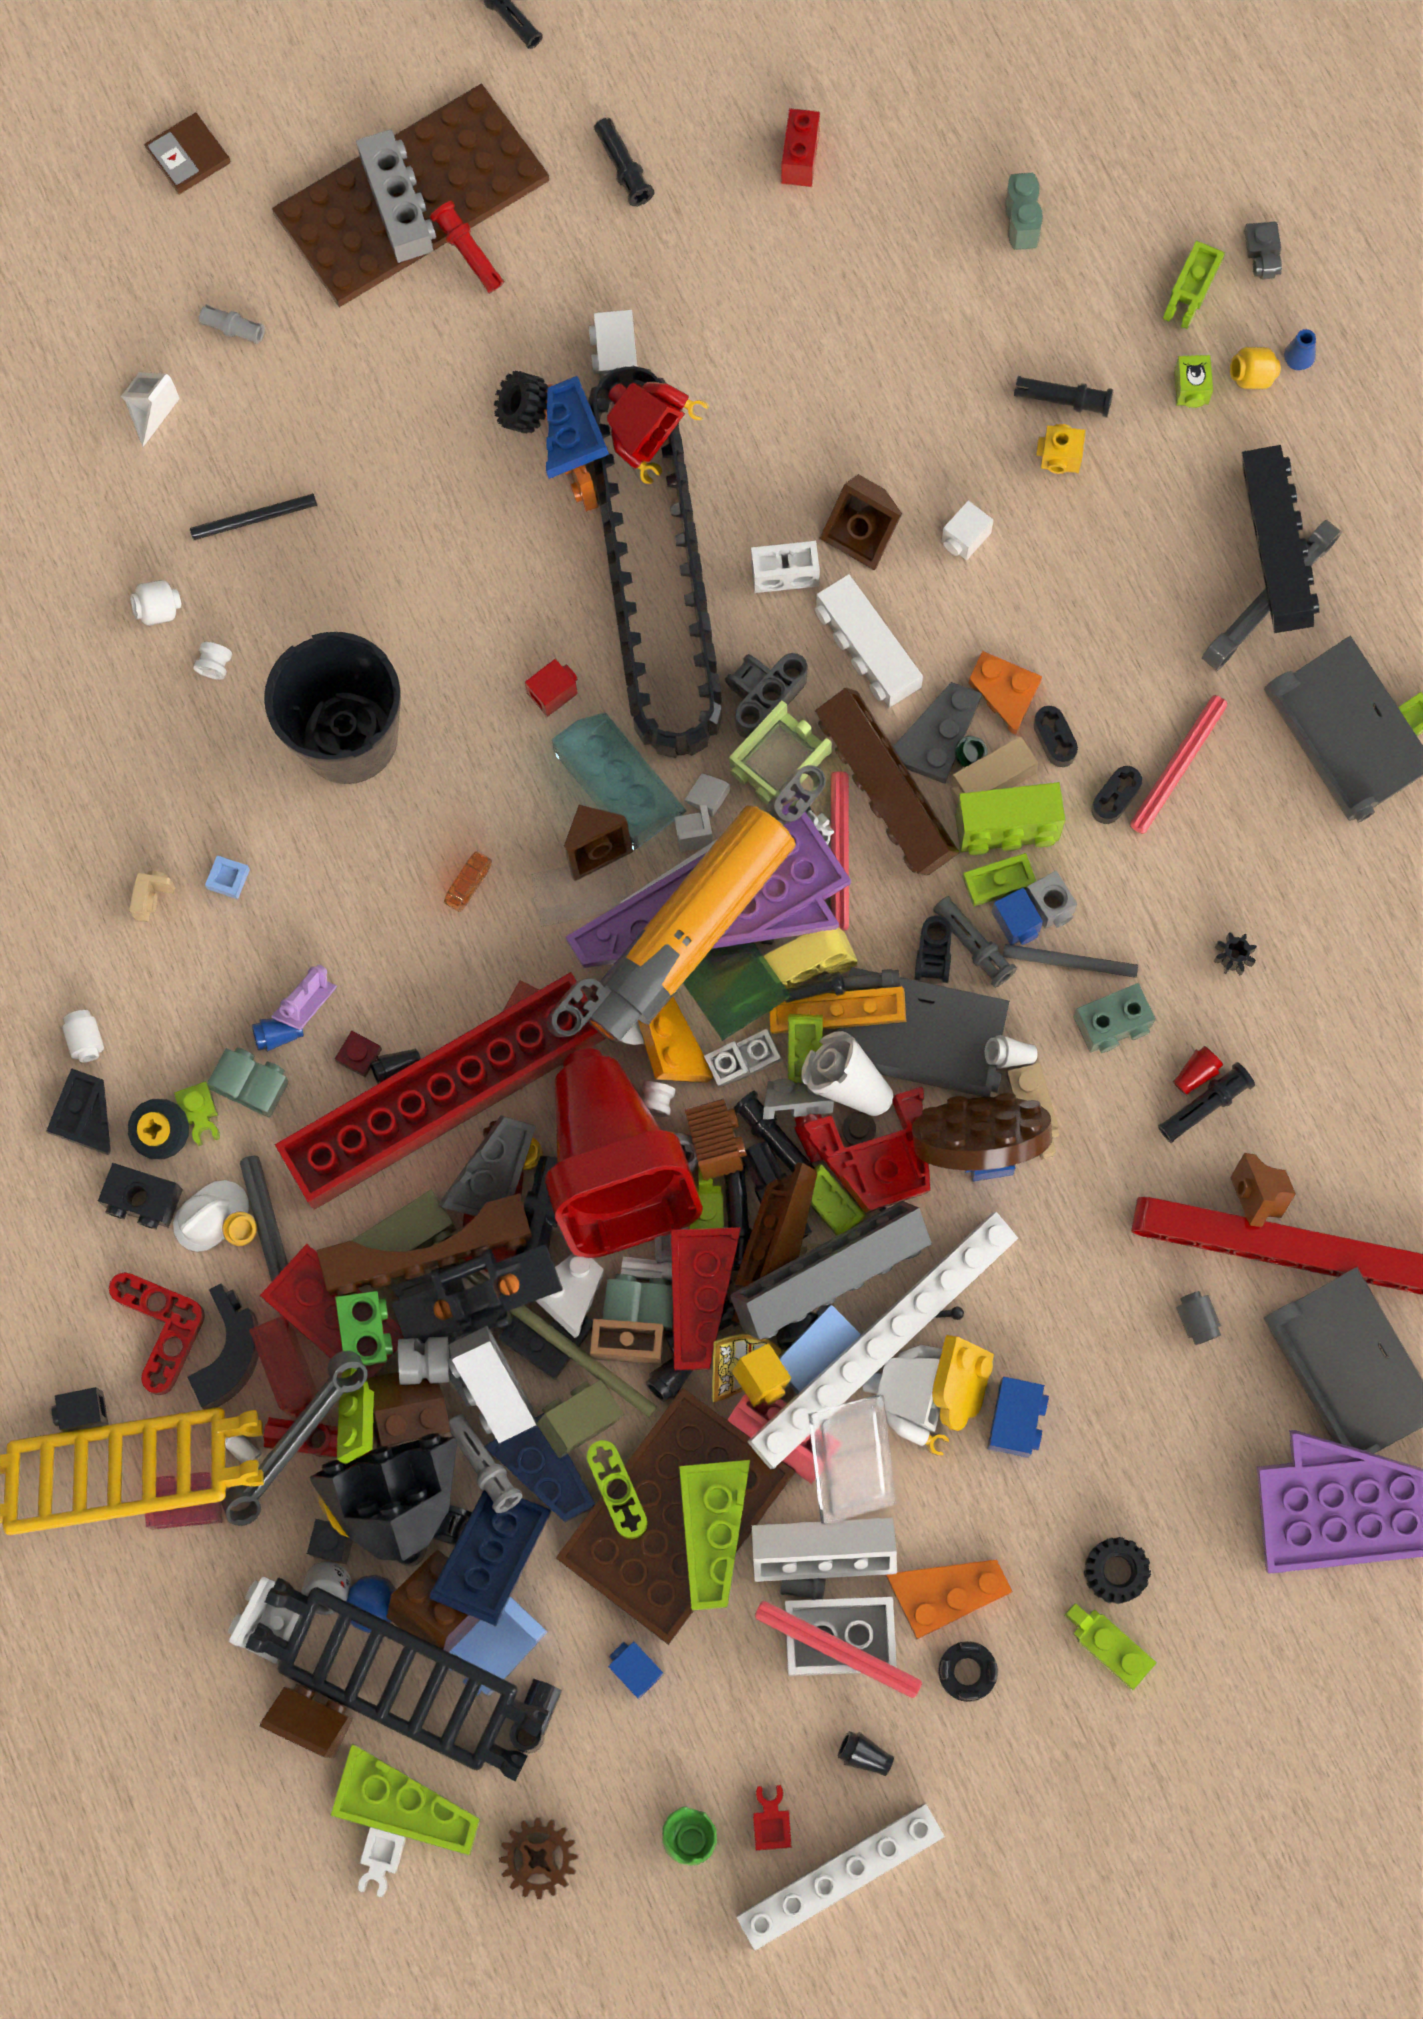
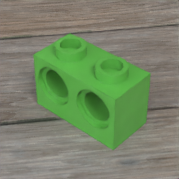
M378 1291L335 1297L342 1351L357 1353L364 1366L387 1363L386 1355L393 1354L390 1333L383 1334L382 1320L388 1319L385 1298L379 1299ZM359 1303H366L372 1308L373 1314L367 1321H357L352 1315L353 1307ZM365 1337L372 1338L377 1343V1351L372 1356H362L357 1350L359 1340Z

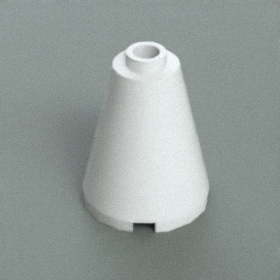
M836 1031L828 1034L819 1041L823 1045L816 1053L813 1050L808 1053L802 1066L801 1079L811 1092L871 1116L885 1113L891 1107L893 1090L855 1038L848 1033Z

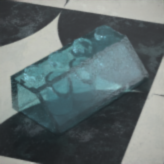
M606 712L577 720L551 739L554 754L599 809L625 816L634 851L675 821L674 817L681 816L686 812L684 806Z

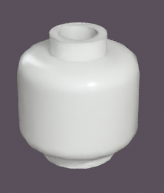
M164 580L139 584L135 589V593L130 595L134 617L141 619L146 625L171 622L175 618L176 609L181 608L178 590H172L169 583Z

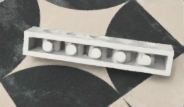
M923 1804L740 1913L736 1918L754 1951L945 1836L927 1804Z

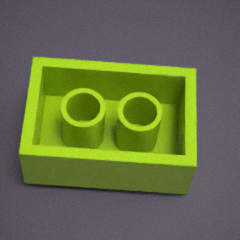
M1060 782L959 794L955 813L960 853L969 852L970 855L985 854L989 849L1002 848L1003 851H1015L1022 848V845L1035 844L1039 848L1052 846L1060 840L1066 821Z

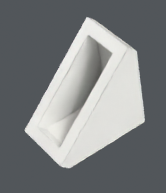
M139 372L121 395V398L126 402L142 447H144L180 399L171 377L165 373Z

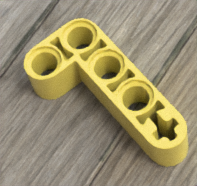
M838 927L835 930L804 934L727 974L719 983L733 1014H740L768 1001L769 998L782 994L784 989L793 988L824 971H827L829 974L837 971L841 974L850 971L851 967H856L858 961L845 932Z

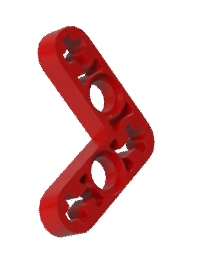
M119 1273L112 1278L109 1284V1294L112 1299L123 1306L165 1323L141 1376L142 1384L146 1390L155 1395H164L172 1390L204 1322V1310L199 1303L191 1298L131 1273ZM130 1280L132 1288L143 1292L139 1305L135 1304L139 1298L126 1293L122 1298V1292L118 1290V1286L120 1284L126 1285ZM154 1293H162L166 1298L165 1306L159 1311H151L148 1307V1299ZM174 1299H178L175 1306L184 1311H188L190 1306L193 1307L192 1312L196 1314L194 1321L188 1319L183 1324L184 1318L172 1312ZM171 1312V1317L166 1318V1316L169 1315V1313ZM173 1337L179 1338L182 1341L180 1353L176 1356L166 1355L164 1352L166 1341ZM160 1356L167 1362L174 1363L175 1365L173 1369L166 1365L163 1371V1376L167 1378L165 1384L158 1383L156 1388H154V1381L150 1377L152 1373L159 1374L163 1367V1364L157 1362Z

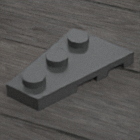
M951 682L893 746L905 767L910 771L945 784L956 759L955 747L959 740L966 736L981 700L982 693Z

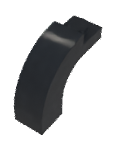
M219 1284L209 1289L226 1327L225 1346L219 1357L212 1364L187 1376L203 1409L219 1407L236 1396L252 1376L260 1353V1330L254 1312L246 1308L238 1313V1309L242 1308V1304L234 1289L228 1291L223 1284Z

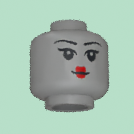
M333 1562L316 1563L309 1568L301 1593L308 1596L311 1589L318 1587L347 1601L351 1586L350 1575L339 1564ZM319 1605L316 1612L319 1615L336 1613L322 1605Z

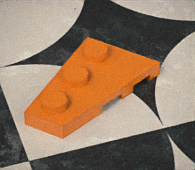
M997 1559L885 1575L916 1639L924 1637L1013 1592Z

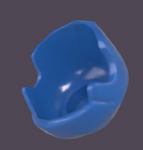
M376 1574L364 1576L350 1587L347 1602L391 1623L392 1621L387 1618L391 1594L396 1588L387 1578ZM354 1621L351 1622L354 1628L366 1633L371 1632L370 1629Z

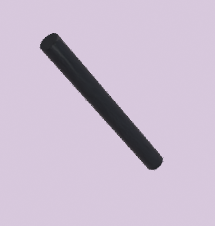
M314 493L195 526L190 528L193 540L311 508L317 506Z

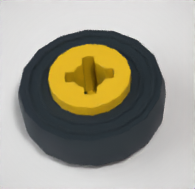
M150 1099L141 1103L132 1112L128 1121V1136L131 1145L139 1154L149 1159H166L176 1155L185 1146L189 1136V1122L185 1112L178 1104L167 1099Z

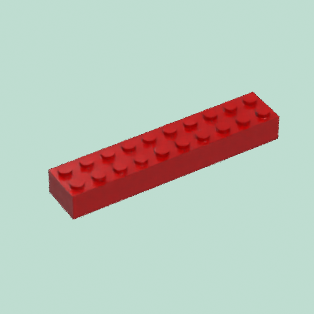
M572 972L274 1144L313 1210L561 1066L566 1057L571 1053L591 1048L607 1039L590 1025L588 1021L580 1031L568 1037H557L548 1029L547 1017L570 987L577 982ZM582 989L580 991H582L583 997L576 1004H571L569 1001V1005L578 1009L583 1002L588 1001ZM562 1011L557 1017V1025L560 1029L568 1031L572 1027L573 1020L569 1013Z

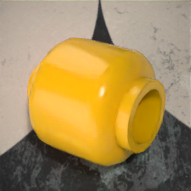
M1243 347L1238 351L1237 355L1233 356L1230 363L1231 378L1243 389L1269 388L1275 378L1279 376L1281 369L1279 359L1267 347Z

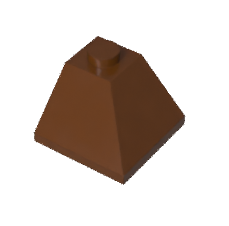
M858 474L844 484L819 539L875 570L902 513L884 488Z

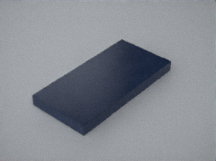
M483 1490L431 1591L430 1599L496 1626L548 1522L551 1510L522 1498L510 1510L496 1513L493 1509L494 1502L487 1491Z

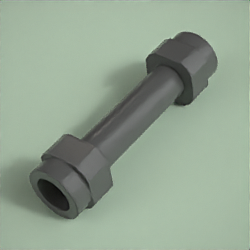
M887 969L882 970V974L843 977L845 990L900 987L899 970ZM831 974L818 975V981L831 978Z

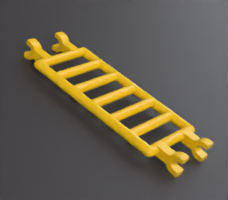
M215 1407L12 1440L7 1444L6 1454L0 1455V1474H5L4 1503L0 1504V1524L3 1523V1532L7 1535H15L220 1502L225 1498L227 1487L239 1485L262 1486L264 1485V1472L262 1469L258 1470L257 1459L245 1461L240 1466L226 1468L225 1438L241 1435L247 1437L263 1436V1422L258 1420L256 1410L243 1412L237 1417L225 1418L224 1409ZM211 1422V1489L191 1492V1425ZM177 1428L176 1494L156 1497L157 1431ZM143 1433L142 1500L121 1503L123 1436ZM108 1439L107 1505L87 1508L89 1442ZM74 1444L72 1511L52 1514L54 1448ZM40 1450L38 1516L18 1519L20 1453Z

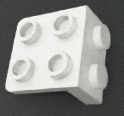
M263 1576L259 1582L255 1580L252 1583L245 1597L248 1604L243 1614L238 1613L228 1629V1633L231 1634L229 1640L231 1644L245 1648L251 1633H254L259 1622L269 1627L275 1635L287 1641L289 1640L299 1614L284 1607L278 1608L264 1602L271 1587H274L276 1581ZM251 1651L275 1664H278L280 1661L265 1652L257 1653Z

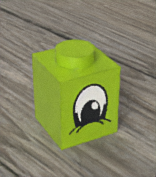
M1211 355L1178 356L1174 370L1177 406L1186 405L1189 408H1198L1203 405H1209L1213 392Z

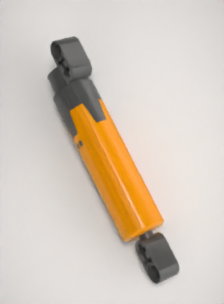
M808 765L792 773L769 801L767 812L756 806H745L599 982L595 979L587 978L577 981L570 987L547 1017V1026L550 1032L557 1037L575 1035L588 1021L599 1033L614 1043L619 1042L637 1020L649 1025L795 848V840L784 825L800 818L822 792L826 782L822 770L816 766ZM802 774H807L812 778L813 788L811 791H807L801 786L800 777ZM793 796L798 798L788 807L789 813L784 815L781 812L784 807L782 803L790 800ZM590 987L593 990L590 994L593 1001L583 1002L578 1009L568 1004L569 1001L571 1004H576L583 997L580 989ZM562 1011L569 1013L573 1020L572 1027L568 1031L560 1029L557 1025V1017Z

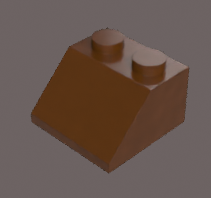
M399 1372L367 1378L369 1389L374 1391L373 1430L377 1448L418 1440L431 1433L442 1435L451 1432L444 1396L439 1383H430L427 1378H423L420 1384L400 1385Z
M296 1684L294 1690L284 1687L262 1719L259 1727L324 1758H335L353 1720L352 1717L345 1714L348 1708L328 1699L326 1705L313 1699L316 1694L314 1691L299 1684Z

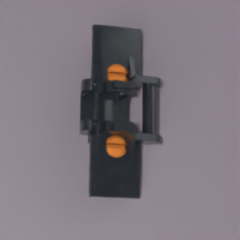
M547 1244L498 1263L492 1250L489 1248L484 1250L481 1256L442 1271L438 1268L432 1270L431 1277L435 1287L391 1303L404 1339L418 1338L421 1343H425L429 1337H441L462 1329L461 1338L486 1326L492 1329L497 1326L503 1328L511 1325L512 1317L510 1310L563 1290ZM487 1268L490 1280L464 1291L452 1293L449 1282Z

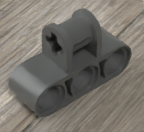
M798 653L786 654L770 670L758 659L747 654L743 658L744 663L733 675L728 674L725 678L727 685L744 699L737 707L735 714L736 729L740 736L746 739L781 701L785 702L788 706L807 683L808 665L803 656ZM794 668L799 670L801 674L796 677H790L785 674V671ZM768 692H775L780 697L770 701L763 696ZM748 715H753L759 719L755 724H746L742 721Z

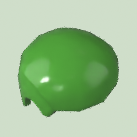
M687 1806L681 1807L669 1814L662 1828V1844L666 1853L674 1861L689 1866L699 1865L711 1857L717 1845V1829L705 1812L690 1809Z

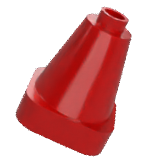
M594 1048L581 1049L571 1053L564 1060V1068L557 1074L554 1081L557 1164L548 1171L545 1177V1184L556 1221L571 1252L576 1256L585 1258L602 1257L654 1240L659 1236L669 1235L671 1230L684 1229L693 1224L701 1216L703 1207L679 1138L672 1132L660 1129L616 1059L603 1056L601 1051Z

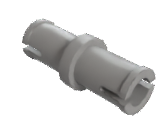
M206 304L202 307L199 314L200 324L222 330L226 336L234 337L236 335L256 344H259L264 336L265 326L263 324L241 318L237 312L231 311L227 313Z

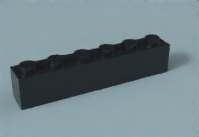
M1281 445L1242 451L1243 474L1274 633L1314 627V614L1320 613L1317 593L1311 594L1309 586L1314 585L1313 571L1311 565L1305 566L1304 558L1308 557L1306 538L1299 537L1298 531L1303 530L1300 510L1294 511L1293 503H1297L1295 483H1288L1287 476H1292L1289 456L1283 457Z

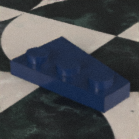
M544 1413L535 1417L536 1423L541 1419ZM537 1425L501 1443H498L496 1439L484 1446L565 1523L595 1506V1502L569 1454L559 1459Z

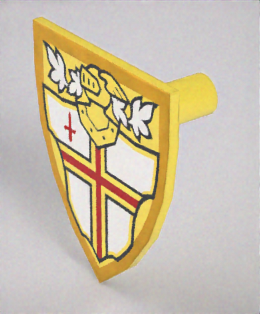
M739 1334L714 1341L712 1402L729 1398L744 1391L732 1373L741 1357L768 1343L777 1356L782 1350L769 1339L759 1340L749 1334Z

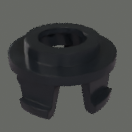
M964 1641L954 1644L945 1651L939 1663L938 1675L942 1687L950 1696L960 1701L972 1702L982 1699L991 1692L997 1681L998 1666L993 1655L986 1647L976 1642ZM962 1659H973L980 1667V1678L972 1685L961 1684L955 1677V1666Z

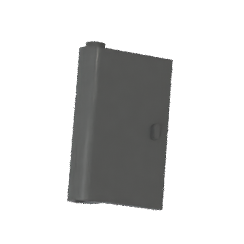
M1351 635L1295 673L1292 671L1286 672L1265 686L1264 690L1349 821L1356 819L1357 822H1362L1375 813L1374 807L1423 776V744Z
M851 967L849 977L882 973ZM900 977V987L903 986L905 992L906 1022L837 1029V1031H844L855 1038L881 1075L990 1098L991 1092L998 1093L1002 1073L995 1072L996 1065L987 1063L985 1059V1046L990 1038L1003 1035L1010 1001Z
M1358 1267L1264 1317L1265 1322L1334 1442L1374 1454L1423 1428V1379Z

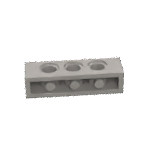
M392 129L356 140L359 156L397 263L433 252L431 239L436 238L431 220H424L422 212L426 211L425 203L421 192L415 194L412 186L417 185L412 167H405L403 159L407 158V154L402 140H395ZM386 167H393L390 170H383ZM402 193L399 197H393L394 194ZM405 220H413L407 224L402 223Z

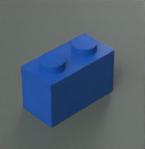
M1002 1377L987 1449L1026 1458L1031 1456L1032 1450H1039L1042 1430L1036 1428L1039 1415L1045 1416L1049 1399V1395L1043 1394L1045 1385Z

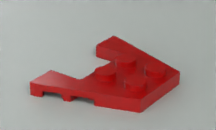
M922 1086L893 1096L892 1103L903 1130L846 1148L843 1146L832 1115L805 1123L800 1127L805 1137L865 1213L926 1194L931 1190L929 1163L924 1162L915 1154L912 1134L913 1123L922 1115V1100L924 1099Z

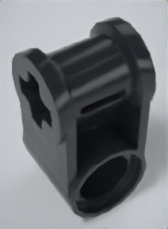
M931 916L923 923L919 950H917L914 980L926 977L942 979L943 983H948L951 963L952 927L950 922L942 916ZM937 927L944 932L945 937L935 941L929 938L927 931Z

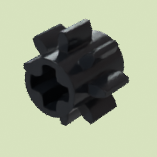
M1229 932L1226 937V944L1222 941L1217 942L1215 948L1222 953L1216 956L1214 963H1221L1225 967L1224 974H1227L1229 970H1236L1239 976H1241L1245 969L1244 964L1250 967L1254 965L1256 960L1249 955L1255 951L1257 946L1249 945L1246 941L1247 934L1242 935V937H1234ZM1234 949L1240 952L1237 959L1231 956Z

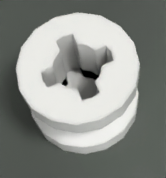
M202 642L199 648L201 656L200 659L195 661L193 669L208 678L224 679L227 672L225 664L231 660L232 652L222 645Z
M644 1081L641 1088L644 1093L642 1100L652 1116L669 1117L671 1112L669 1102L670 1099L674 1098L676 1090L663 1083Z

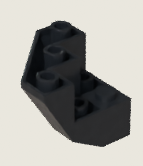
M431 1433L409 1443L394 1447L384 1446L371 1451V1453L362 1455L347 1464L339 1460H332L323 1464L321 1471L310 1476L311 1484L351 1540L380 1560L404 1561L430 1544L449 1511L457 1441L455 1437H440L439 1433Z

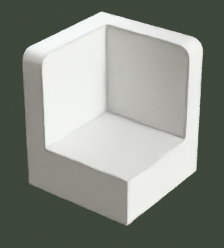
M707 804L700 805V813L674 817L680 852L701 849L713 842Z

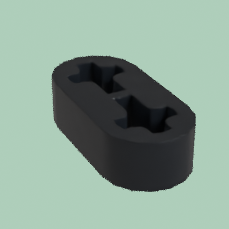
M1050 705L1043 706L1035 714L1034 731L1051 764L1056 767H1067L1076 759L1078 751L1077 742L1060 709ZM1044 716H1047L1049 720H1056L1053 727L1055 733H1052L1047 724L1042 726ZM1056 740H1059L1063 748H1070L1067 757H1064L1062 753H1055L1058 747Z
M1132 766L1118 768L1096 795L1092 804V815L1098 822L1102 824L1114 823L1138 794L1142 785V776L1136 768ZM1127 777H1131L1133 779L1132 786L1128 785L1122 793L1119 792L1121 779L1125 780ZM1112 797L1116 799L1112 808L1114 812L1110 810L1106 814L1101 812V803L1107 804Z

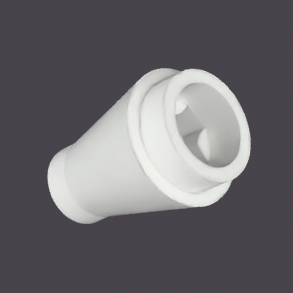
M998 1035L987 1041L985 1059L988 1064L996 1065L997 1069L1025 1064L1032 1065L1037 1059V1048L1035 1045Z

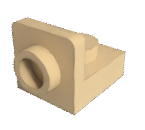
M148 871V874L137 873L129 912L135 920L148 922L150 912H155L158 901V894L154 893L155 891L174 893L175 886L172 880L168 878V875L159 871Z

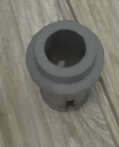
M826 1579L782 1580L780 1595L786 1594L812 1598V1600H822Z

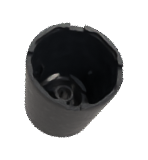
M324 632L311 635V639L295 647L292 645L272 667L267 678L264 693V704L268 720L277 737L322 778L340 784L366 781L380 773L388 765L396 750L401 704V689L397 673L387 655L377 645L361 636L346 632Z

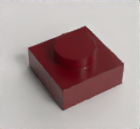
M351 1030L336 1055L335 1061L366 1077L371 1069L370 1062L377 1059L382 1047Z

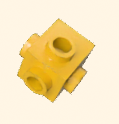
M1066 424L1047 425L1045 437L1039 436L1036 456H1042L1041 469H1048L1056 474L1065 472L1079 473L1086 430L1071 428Z

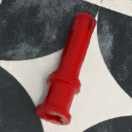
M448 201L437 208L429 218L432 222L438 223L447 236L445 239L447 243L451 244V246L455 245L490 294L493 290L495 291L501 287L505 281L471 236L470 225L461 220L454 210L455 204L452 201Z

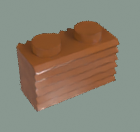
M724 1099L685 1109L696 1157L704 1180L715 1179L717 1176L728 1175L730 1172L742 1171L744 1168L741 1157L747 1156L742 1136L735 1137L733 1129L739 1128L735 1109H727Z

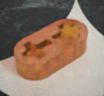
M478 851L474 852L449 888L444 904L461 912L487 875L492 859Z

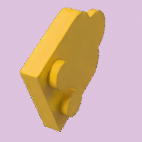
M946 1335L933 1384L932 1397L935 1405L940 1408L941 1422L950 1430L960 1431L967 1424L968 1418L975 1417L982 1407L988 1378L993 1369L994 1354L960 1337Z

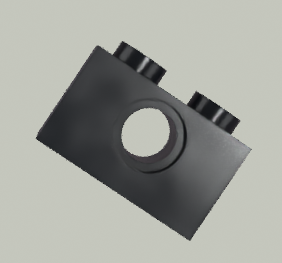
M112 1163L98 1202L107 1208L105 1213L119 1219H125L126 1215L139 1218L138 1224L157 1230L158 1225L169 1228L183 1189L175 1182ZM145 1191L147 1193L145 1202L139 1206H133V1196L137 1192Z

